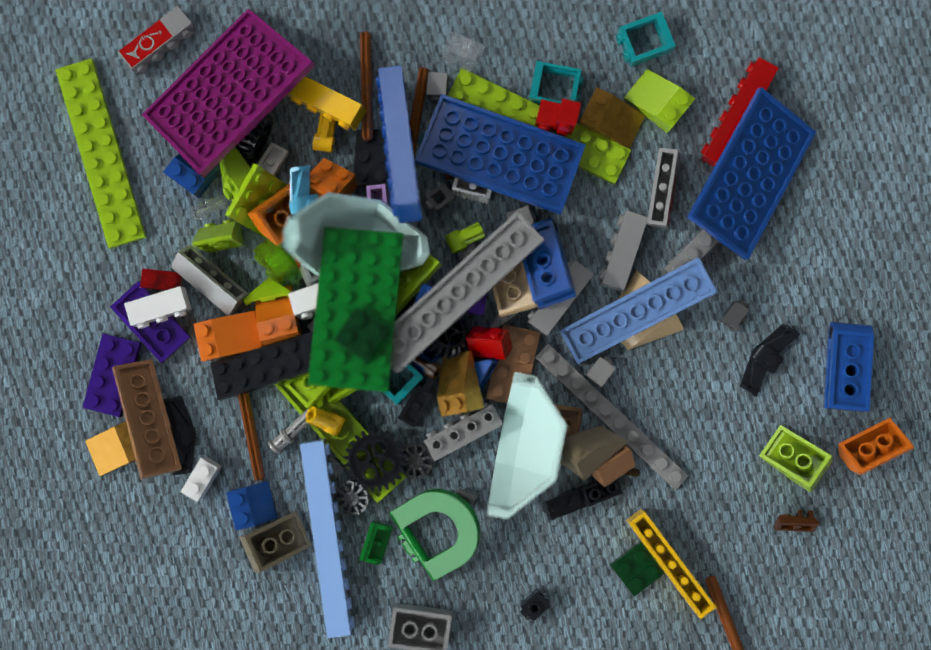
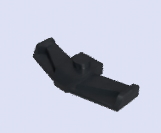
M782 324L759 345H756L750 353L751 356L740 387L754 397H757L766 370L771 374L775 373L784 360V357L778 353L800 334L791 327Z
M182 396L163 399L172 425L171 431L182 468L180 471L171 472V476L191 473L195 439L197 438L195 427H193Z

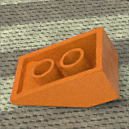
M292 284L283 286L290 290L291 293L294 292ZM287 296L277 297L276 300L266 302L255 301L258 335L260 342L264 346L302 335L300 320L294 316L290 299Z
M256 311L224 316L193 324L201 362L226 358L263 347L258 335Z

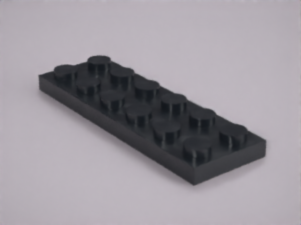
M313 331L210 363L217 400L222 401L308 375Z

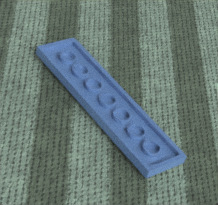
M699 257L559 331L577 364L717 293V290Z

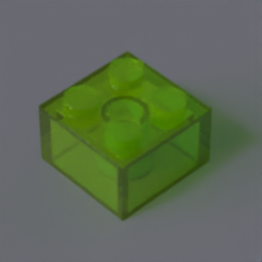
M267 238L253 249L256 254L253 257L260 266L262 265L264 268H267L265 273L274 282L284 284L300 272L281 244L276 246Z

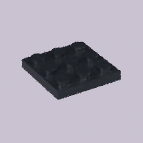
M356 130L354 162L356 187L386 184L388 186L389 177L386 168L387 160L382 130H373L372 140H364L362 138V130ZM411 130L412 144H413V130Z

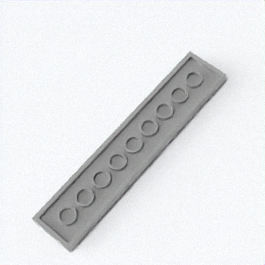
M518 211L395 322L391 368L397 374L544 242L542 236Z

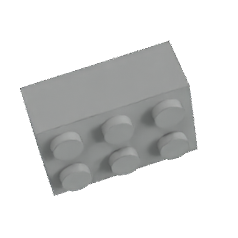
M394 603L388 647L404 650H447L452 611Z

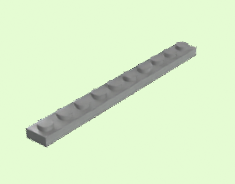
M549 344L537 354L535 359L615 434L625 439L627 445L674 490L685 481L688 475Z

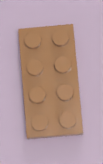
M503 324L502 329L509 330L513 348L506 360L498 359L499 362L491 374L486 399L507 403L514 372L531 375L540 332Z

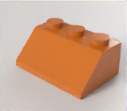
M290 183L247 213L256 228L276 246L284 241V227L288 218L293 216L289 206Z
M891 418L838 444L840 458L851 471L860 475L914 448V445Z

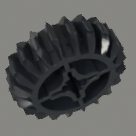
M267 114L235 146L244 159L255 160L263 151L273 129V117L270 114Z
M458 319L428 346V353L433 352L434 357L440 356L441 360L458 357L467 346L466 336L468 333L466 332L468 328L464 327L465 321Z

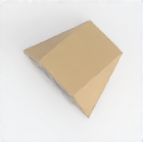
M636 270L619 298L650 283V281ZM674 314L621 343L627 350L682 331L684 328L677 314Z

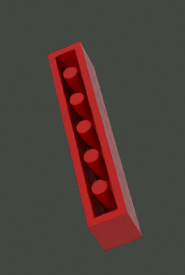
M760 57L755 62H750L746 69V72H748L746 78H741L737 85L739 89L737 94H732L727 103L730 106L727 111L724 110L718 120L721 123L718 127L715 126L709 136L712 139L709 144L705 143L700 152L703 155L700 160L715 167L756 90L762 87L767 91L779 69L777 66Z

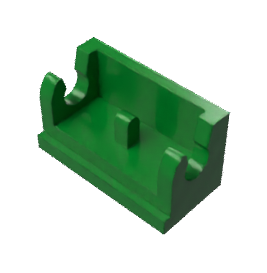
M372 520L359 560L375 565L381 564L393 526Z

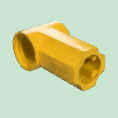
M321 113L317 133L314 134L312 148L313 150L332 153L334 149L332 145L335 143L334 131L336 121L330 122L322 117Z
M314 406L310 410L308 409L306 413V422L322 428V430L334 436H338L346 420L341 415L331 411L329 413Z

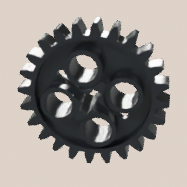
M369 429V435L362 431V438L356 435L355 439L357 442H349L352 449H345L350 454L344 456V459L349 460V463L344 464V467H350V470L346 472V474L352 473L353 475L350 481L358 480L356 487L364 484V491L369 486L371 492L374 491L375 487L381 492L382 486L387 490L389 489V483L395 486V478L401 480L402 477L398 473L405 472L401 465L407 464V462L402 461V458L406 457L407 454H401L405 447H398L401 440L394 441V434L388 437L387 430L382 435L380 429H377L376 434H374L372 429ZM378 442H383L386 446L383 453H379L375 449ZM368 444L371 445L375 457H380L378 464L384 474L383 476H380L377 465L375 463L372 464L370 461L373 459V456L367 447ZM360 450H365L368 454L365 461H361L358 458ZM385 460L393 462L394 467L392 470L384 469L383 463ZM368 468H373L376 472L373 479H369L365 474Z

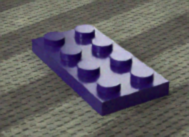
M138 281L113 303L110 308L160 363H164L191 336L173 316L168 317V320L165 322L149 323L150 326L142 329L130 326L124 303L153 295L148 289L140 288V281Z
M102 334L82 408L122 417L123 408L112 368L117 365L137 362L141 343Z

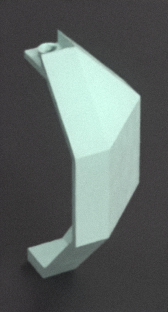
M327 192L288 218L283 230L284 248L317 276L320 273L324 227L403 233L400 271L423 265L430 254L428 237L409 222L399 224L398 218L393 216L392 208L382 200Z
M514 372L497 450L487 515L508 519L556 481L567 425L536 376Z

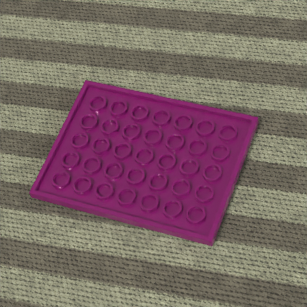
M248 8L142 116L204 178L315 65Z

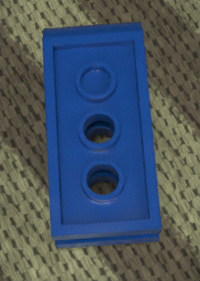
M550 217L532 224L531 226L542 236L544 242L523 260V265L533 302L540 309L574 298L577 295L554 218Z
M830 323L823 408L857 412L870 411L874 345L872 325ZM846 367L851 369L850 376L846 373ZM845 386H848L850 389L849 395L845 393Z

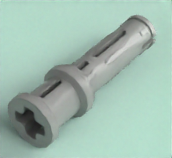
M308 409L287 429H282L274 440L268 442L273 452L280 455L288 444L294 442L295 436L309 424L305 419Z

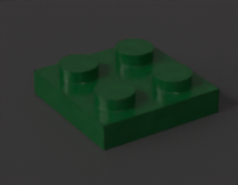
M356 307L334 341L368 363L390 329Z
M641 541L610 564L634 597L665 574Z

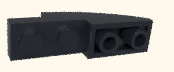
M618 478L606 487L598 481H594L558 494L556 497L543 501L548 519L552 521L623 493Z

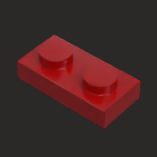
M142 268L140 288L166 291L181 285V276L177 272Z

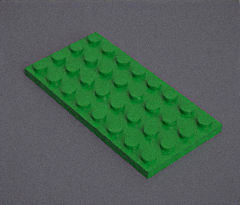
M324 227L308 385L389 392L404 239L403 233ZM356 307L390 329L368 363L334 341Z

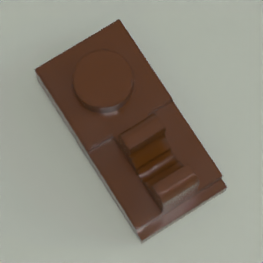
M798 510L796 516L790 514L779 515L774 523L775 531L814 532L819 525V521L814 518L812 510L808 511V518L802 515V510Z

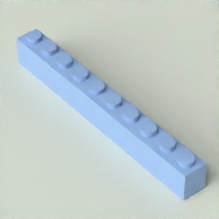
M326 439L305 441L300 444L327 638L351 635L352 628H355L354 616L350 615L352 599L347 594L350 584L349 578H345L344 572L347 570L346 559L342 558L344 542L339 537V532L342 531L341 521L337 520L336 513L339 512L338 501H334L333 493H336V485L331 480L333 464L332 462L329 463L328 455L331 454L330 444L326 443Z

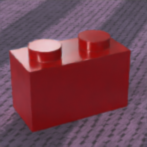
M473 326L466 336L468 349L472 351L474 357L506 360L513 348L508 329Z

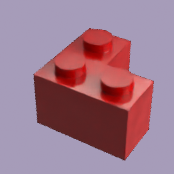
M562 98L560 104L541 99L535 126L548 132L549 130L555 131L560 136L572 135L577 123L581 103Z

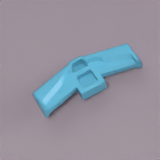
M311 165L290 168L289 206L292 215L318 199V194L309 195Z

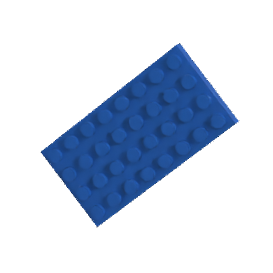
M762 87L758 88L687 218L743 260H749L816 131Z
M441 94L416 155L415 163L561 215L586 145Z

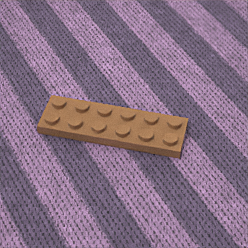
M153 360L113 366L112 370L141 480L180 471L182 468Z

